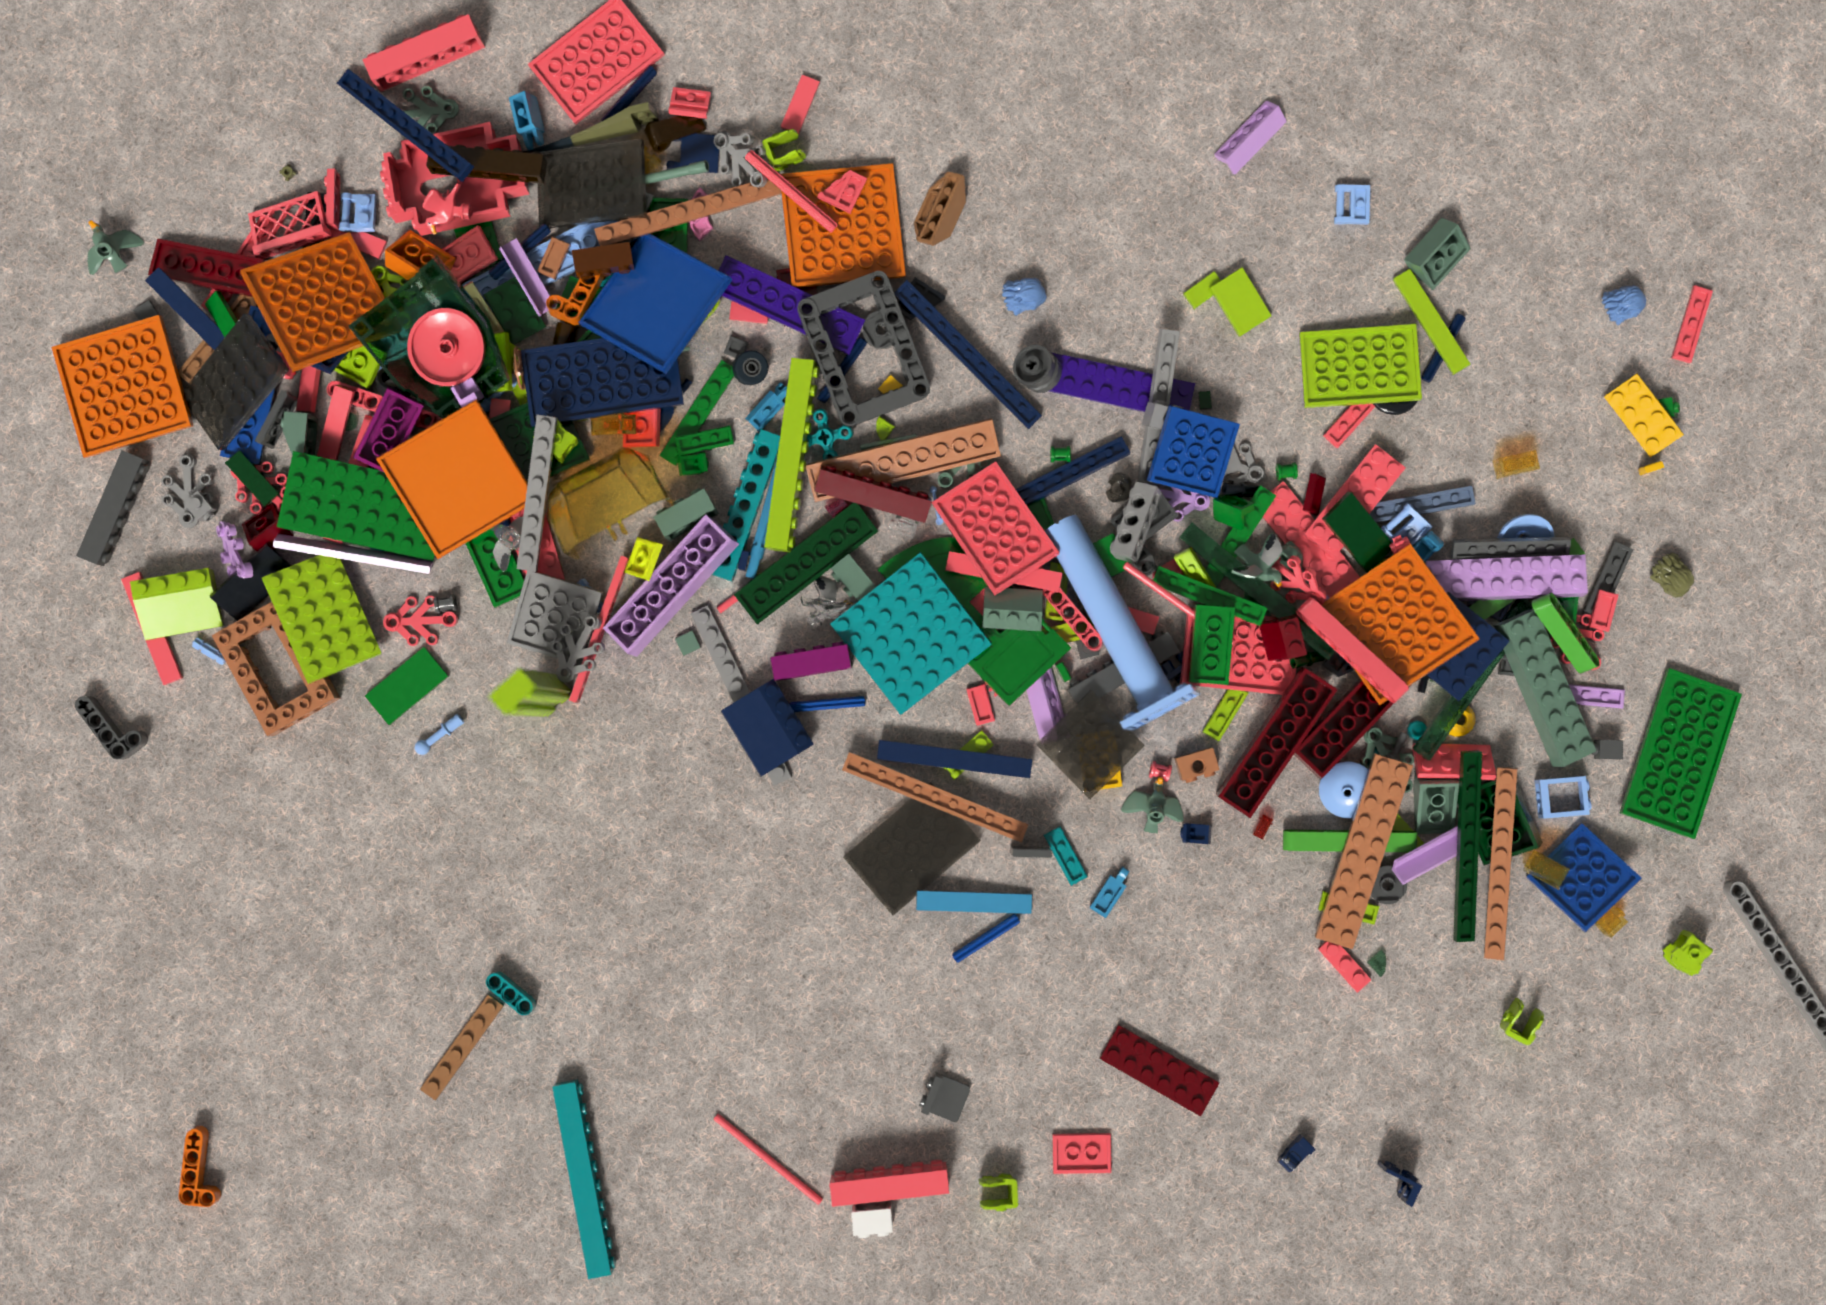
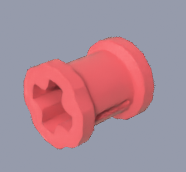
M1152 761L1148 777H1163L1164 781L1168 782L1172 765L1164 766L1157 764L1156 761Z

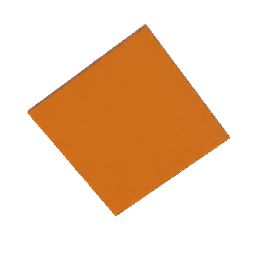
M477 399L376 458L437 559L442 558L525 508L528 482Z

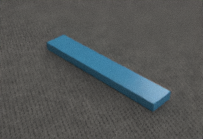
M917 890L916 910L1031 914L1032 894Z

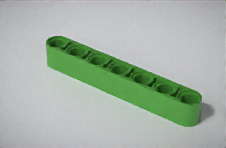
M1286 829L1283 830V850L1342 852L1349 830ZM1392 831L1385 852H1410L1416 849L1417 832Z

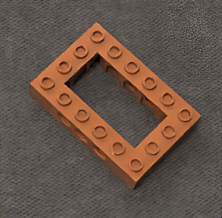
M272 602L211 635L267 736H275L341 699L329 676L310 684L307 683ZM271 626L276 631L308 689L306 693L281 707L278 706L277 701L273 700L269 693L268 685L263 682L259 675V669L254 666L248 649L239 645L247 640L254 639L255 635L264 630H270Z

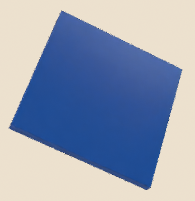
M647 234L639 237L631 248L635 270H630L631 272L626 274L613 273L578 323L667 374L727 289L732 278L656 236Z

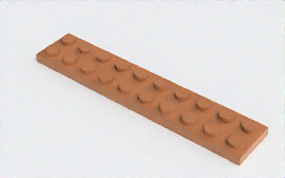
M990 418L806 464V470L814 501L818 502L834 498L814 491L820 466H825L826 464L835 466L836 470L842 472L850 470L856 476H870L874 478L873 481L881 482V480L895 483L1000 457L1001 454L993 420Z
M1374 753L1315 933V938L1353 949L1413 765Z

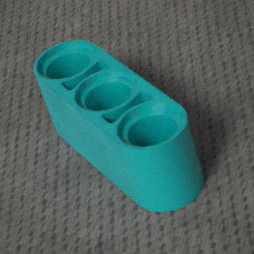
M496 971L487 977L486 986L517 1013L528 1015L536 1008L535 999L504 973ZM493 976L499 977L501 981L499 986L494 985L492 981ZM509 988L515 991L514 998L508 996L507 990ZM523 1001L530 1003L529 1010H525L522 1007Z

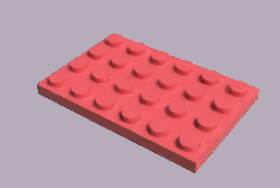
M609 0L532 60L528 66L576 125L643 73L648 66H652L664 56V52L622 0Z
M996 461L932 502L933 507L994 596L1059 555V551Z
M1187 615L1180 684L1186 683L1200 687L1276 695L1284 694L1296 676V669L1291 667L1290 659L1268 661L1260 627L1237 617H1234L1233 638L1236 641L1232 645L1229 685L1189 682L1194 619ZM1264 616L1262 622L1278 619L1280 617Z

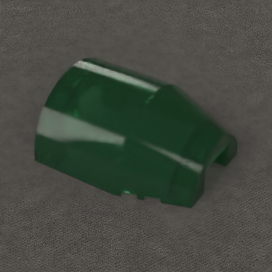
M436 256L420 268L414 277L374 308L361 315L348 327L400 390L408 392L416 398V401L424 403L432 409V412L444 419L462 408L451 390L453 386H439L423 379L413 368L407 350L408 337L413 325L427 312L439 308L459 310L474 319L481 328L485 338L486 353L480 370L473 378L484 395L483 399L506 384L510 377L489 318L442 259Z

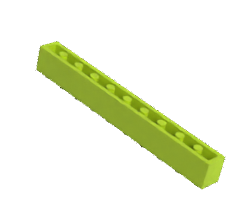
M791 358L764 545L768 550L791 552V548L795 546V536H793L794 529L798 526L796 512L800 509L801 505L799 491L803 489V479L801 477L802 472H805L806 469L804 456L809 449L807 435L811 433V423L809 421L810 415L814 413L812 400L817 392L815 379L819 377V366H817L818 364L814 360Z

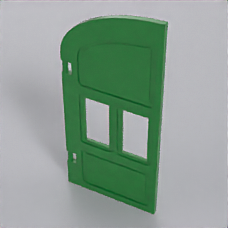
M936 538L918 543L895 555L878 568L880 574L887 579L920 552L924 555L991 641V646L967 664L1008 706L1014 703L1071 649L1043 618L1042 626L1048 631L1046 635L1042 630L1005 629L1000 634L995 628H983V616L970 601L985 586L988 587L983 578L945 570L949 551L965 554L955 538Z

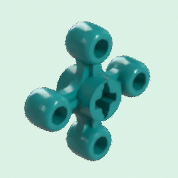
M817 409L813 413V419L818 424V431L814 435H807L809 448L814 444L821 445L824 449L823 460L828 459L829 454L837 457L838 454L833 448L834 441L836 439H850L854 434V430L851 426L842 425L837 430L831 429L827 423L829 418L828 412L825 409ZM819 413L823 414L822 420L818 417ZM844 429L848 430L847 436L843 433ZM829 434L830 438L826 441V439H822V435Z

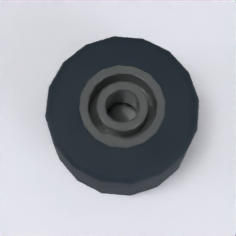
M748 350L740 353L735 358L732 371L734 377L740 383L752 386L766 378L769 365L763 354Z

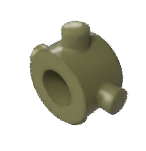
M287 164L279 172L285 177V181H289L294 175H297V172L291 168L290 164Z

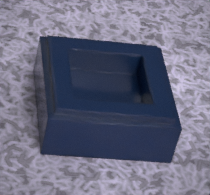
M742 550L738 565L740 571H747L750 552Z

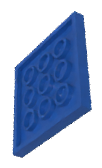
M1169 405L1147 480L1218 498L1240 424Z
M1583 824L1577 827L1526 877L1585 933L1642 879Z

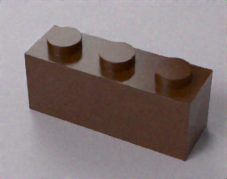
M630 242L572 250L576 276L583 280L590 279L595 275L606 277L615 272L626 274L631 272L630 270H635Z

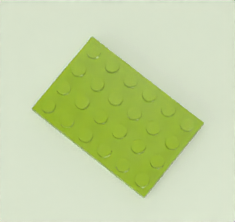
M1416 324L1299 333L1304 408L1419 401L1422 399Z
M318 555L262 577L308 684L382 654L340 558Z

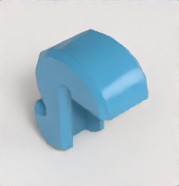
M1428 531L1413 545V548L1425 563L1434 552L1443 547L1444 542L1433 531Z

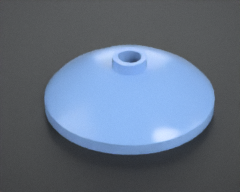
M1523 514L1508 521L1500 530L1497 538H1518L1521 534H1523L1521 538L1555 537L1551 524L1545 518L1536 514Z
M1353 761L1337 763L1321 778L1319 783V796L1325 808L1338 817L1353 818L1369 769ZM1347 789L1351 791L1349 796L1344 794V791Z

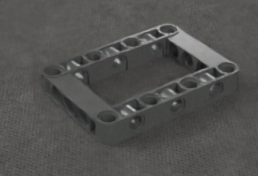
M875 271L799 302L797 307L798 316L842 425L856 426L920 401L928 396L930 384L886 273ZM880 277L883 279L884 284L876 286L873 283V279ZM873 295L907 384L900 387V389L890 390L885 394L877 397L874 396L867 401L855 404L850 396L848 385L841 367L838 365L834 349L827 331L823 327L820 315ZM804 305H810L812 312L805 314L801 308ZM894 313L898 319L892 323L888 321L887 315ZM824 341L827 347L824 350H818L815 345L816 342ZM909 349L912 355L906 359L902 357L901 351ZM838 377L841 382L840 385L832 386L830 378ZM923 385L925 393L922 395L916 393L915 387ZM847 412L853 413L854 421L846 422L844 414Z

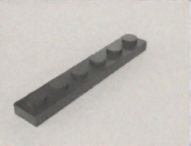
M1570 537L1453 539L1451 558L1452 560L1569 555L1571 539Z

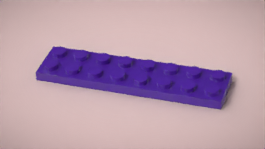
M725 255L719 271L730 276L732 281L722 294V297L806 335L798 316L797 307L801 300L813 295ZM804 305L801 310L803 313L809 314L812 312V307ZM841 308L820 315L832 347L850 355L865 320Z
M1052 353L1061 363L1062 375L1058 384L1048 392L1145 412L1149 402L1153 374ZM1173 379L1169 405L1184 407L1183 409L1190 410L1195 383Z

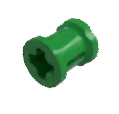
M1070 446L1066 448L1050 447L1051 463H1054V461L1070 462Z
M1296 462L1287 465L1276 464L1277 481L1282 478L1297 479L1298 469Z

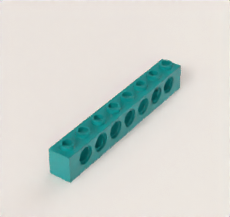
M761 429L760 433H756L754 437V450L748 454L746 461L749 462L748 467L742 471L740 480H743L742 484L735 490V503L730 505L727 516H730L728 523L723 525V528L732 537L737 538L739 545L730 554V563L726 565L721 564L714 571L713 576L730 582L734 581L742 550H745L777 459L779 435ZM763 447L769 448V454L766 456L759 455V451ZM761 465L763 471L760 474H754V466ZM749 483L756 484L757 487L754 492L746 490ZM743 501H749L750 507L747 510H741L740 504ZM736 519H743L744 524L741 528L734 527Z

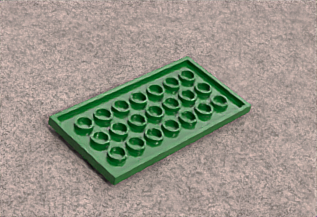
M293 451L277 527L430 561L434 560L435 554L384 472Z
M1667 668L1619 813L1684 837L1696 839L1742 694Z

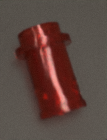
M1263 814L1262 817H1259L1260 821L1252 834L1264 840L1270 825H1273V819Z

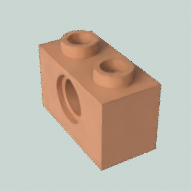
M1212 747L1174 758L1180 780H1185L1186 783L1196 781L1197 776L1204 775L1205 778L1216 775L1215 771L1220 770ZM1196 760L1202 764V768L1199 771H1195L1192 767Z

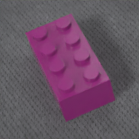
M387 386L353 458L384 472L376 458L407 441L424 407V403Z
M843 641L832 643V647L825 648L824 645L813 646V650L806 651L805 648L794 649L792 654L782 651L776 652L774 657H770L775 681L852 669L849 648L847 644L844 645Z

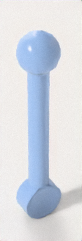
M931 486L930 492L933 495L934 501L937 499V488L935 486ZM936 511V524L942 525L943 520Z

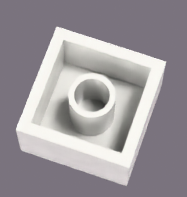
M891 1200L852 1205L853 1236L867 1238L870 1237V1234L888 1236L889 1233H893Z

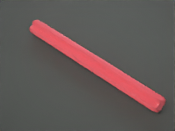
M753 150L746 154L745 159L826 230L833 232L838 224L758 154Z

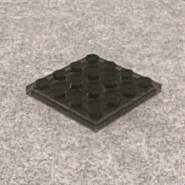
M1092 690L1036 743L1039 749L1089 800L1145 746L1130 730L1123 729L1120 723L1121 720Z

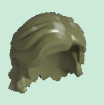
M1673 552L1666 554V556L1662 557V560L1657 561L1658 564L1652 566L1653 574L1650 578L1659 583L1666 594L1675 598L1682 597L1694 584L1692 571L1681 561L1678 554Z

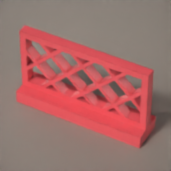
M318 191L248 214L255 245L252 246L253 254L261 259L270 258L332 237L331 230L327 228L322 200ZM315 198L316 204L311 210L306 207L309 200ZM297 204L300 207L294 216L289 211L293 205ZM304 209L310 211L306 221L299 218ZM281 210L282 214L278 221L272 219L274 212ZM287 214L293 217L288 227L282 224ZM315 215L319 216L321 224L310 225ZM264 216L266 218L261 226H257L255 218ZM270 220L276 223L271 233L264 230ZM297 221L304 223L299 231L295 232L292 230ZM280 226L286 229L284 235L281 237L275 236ZM262 233H267L269 235L267 240L260 243L259 238Z

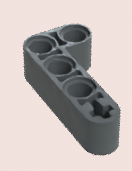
M81 696L75 701V709L113 759H128L147 744L148 736L144 731H129L123 735L96 698ZM98 716H100L101 723L99 725L96 723V718ZM109 731L112 732L111 740L107 737ZM136 734L139 736V742L137 744L134 742V737ZM121 746L124 749V753L122 756L119 754V748Z

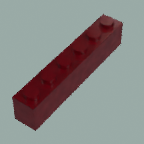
M832 465L820 466L814 486L815 492L923 523L926 522L932 503L928 493L922 491L915 493L905 486L894 487L892 483L881 480V482L873 481L874 478L867 475L862 477L856 476L850 470L842 472L836 470V467Z

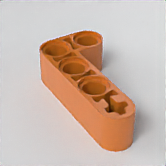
M600 275L592 276L590 279L595 280L592 284L586 283L588 279L583 280L579 278L569 299L556 294L549 296L546 305L550 315L570 325H578V322L591 305L605 277ZM580 295L586 296L584 300L577 299ZM553 304H560V307L557 309L551 308ZM570 312H578L574 317L569 316Z
M197 1126L191 1129L185 1137L179 1188V1200L184 1205L210 1207L221 1198V1191L218 1187L203 1185L209 1131L204 1126ZM193 1151L198 1154V1160L193 1157ZM190 1171L195 1172L196 1179L191 1177ZM188 1190L193 1192V1198L189 1197ZM207 1192L212 1194L213 1200L207 1197Z

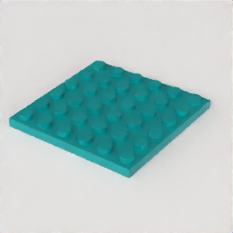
M921 552L830 623L900 715L992 645Z

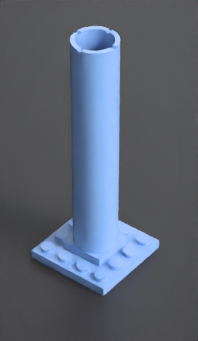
M1071 515L1060 520L1058 524L1055 523L1045 530L1046 534L1059 551V555L1056 557L1137 704L1138 713L1130 712L1123 716L1124 720L1120 722L1123 729L1134 731L1201 694L1200 691L1191 684L1183 683L1175 689L1172 688L1078 516Z

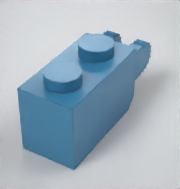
M526 91L509 97L516 130L523 136L526 148L528 150L534 148L533 137L537 145H543L544 138L542 133H545L537 97Z

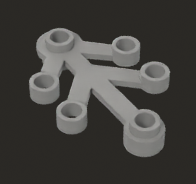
M722 131L714 137V145L720 150V173L729 175L733 172L732 185L734 187L743 185L745 181L740 174L741 165L750 175L752 186L764 187L767 183V178L761 172H758L745 159V156L750 150L758 154L760 149L761 154L759 156L763 158L766 155V149L762 146H756L751 149L737 150L732 144L752 145L754 142L753 135L744 133L741 136H731L728 132ZM728 152L732 156V165L728 163Z
M1243 443L1239 447V452L1244 455L1247 466L1240 463L1233 446L1225 475L1235 471L1244 473V475L1235 479L1228 478L1225 482L1232 481L1233 484H1239L1249 481L1257 484L1264 479L1265 471L1260 465L1255 464L1249 444ZM1242 446H1247L1248 452L1244 453ZM1252 471H1257L1258 477H1253Z
M184 454L179 459V464L183 468L184 490L175 482L172 476L165 475L161 479L162 485L172 489L183 501L188 499L197 490L202 492L206 486L211 485L213 482L212 476L205 473L200 476L199 483L192 489V469L196 466V458L190 454ZM186 458L189 459V463L187 465L184 464V460ZM208 476L209 481L204 483V478ZM167 478H170L171 480L169 484H166ZM202 493L204 496H209L211 504L214 500L213 496L210 493ZM165 494L162 497V503L170 506L179 514V522L183 527L193 528L197 525L198 520H196L185 505L183 508L175 502L174 496ZM170 497L171 502L167 504L166 499ZM190 515L191 519L187 522L186 516Z
M591 614L585 618V628L577 643L574 640L572 625L563 624L560 627V632L562 635H565L570 653L567 661L564 653V643L562 641H554L551 645L552 650L556 652L560 666L557 668L556 674L560 681L570 682L574 679L575 674L596 669L597 664L594 660H586L581 665H574L580 658L593 654H602L605 651L603 643H594L592 647L583 649L591 632L599 629L602 624V620L598 615ZM590 619L594 621L592 626L589 624ZM566 626L569 628L568 633L564 630ZM557 643L560 644L559 650L556 649ZM598 645L601 647L600 652L596 650ZM589 662L592 663V668H591V669L588 668V663H589ZM565 669L568 672L567 676L563 675Z

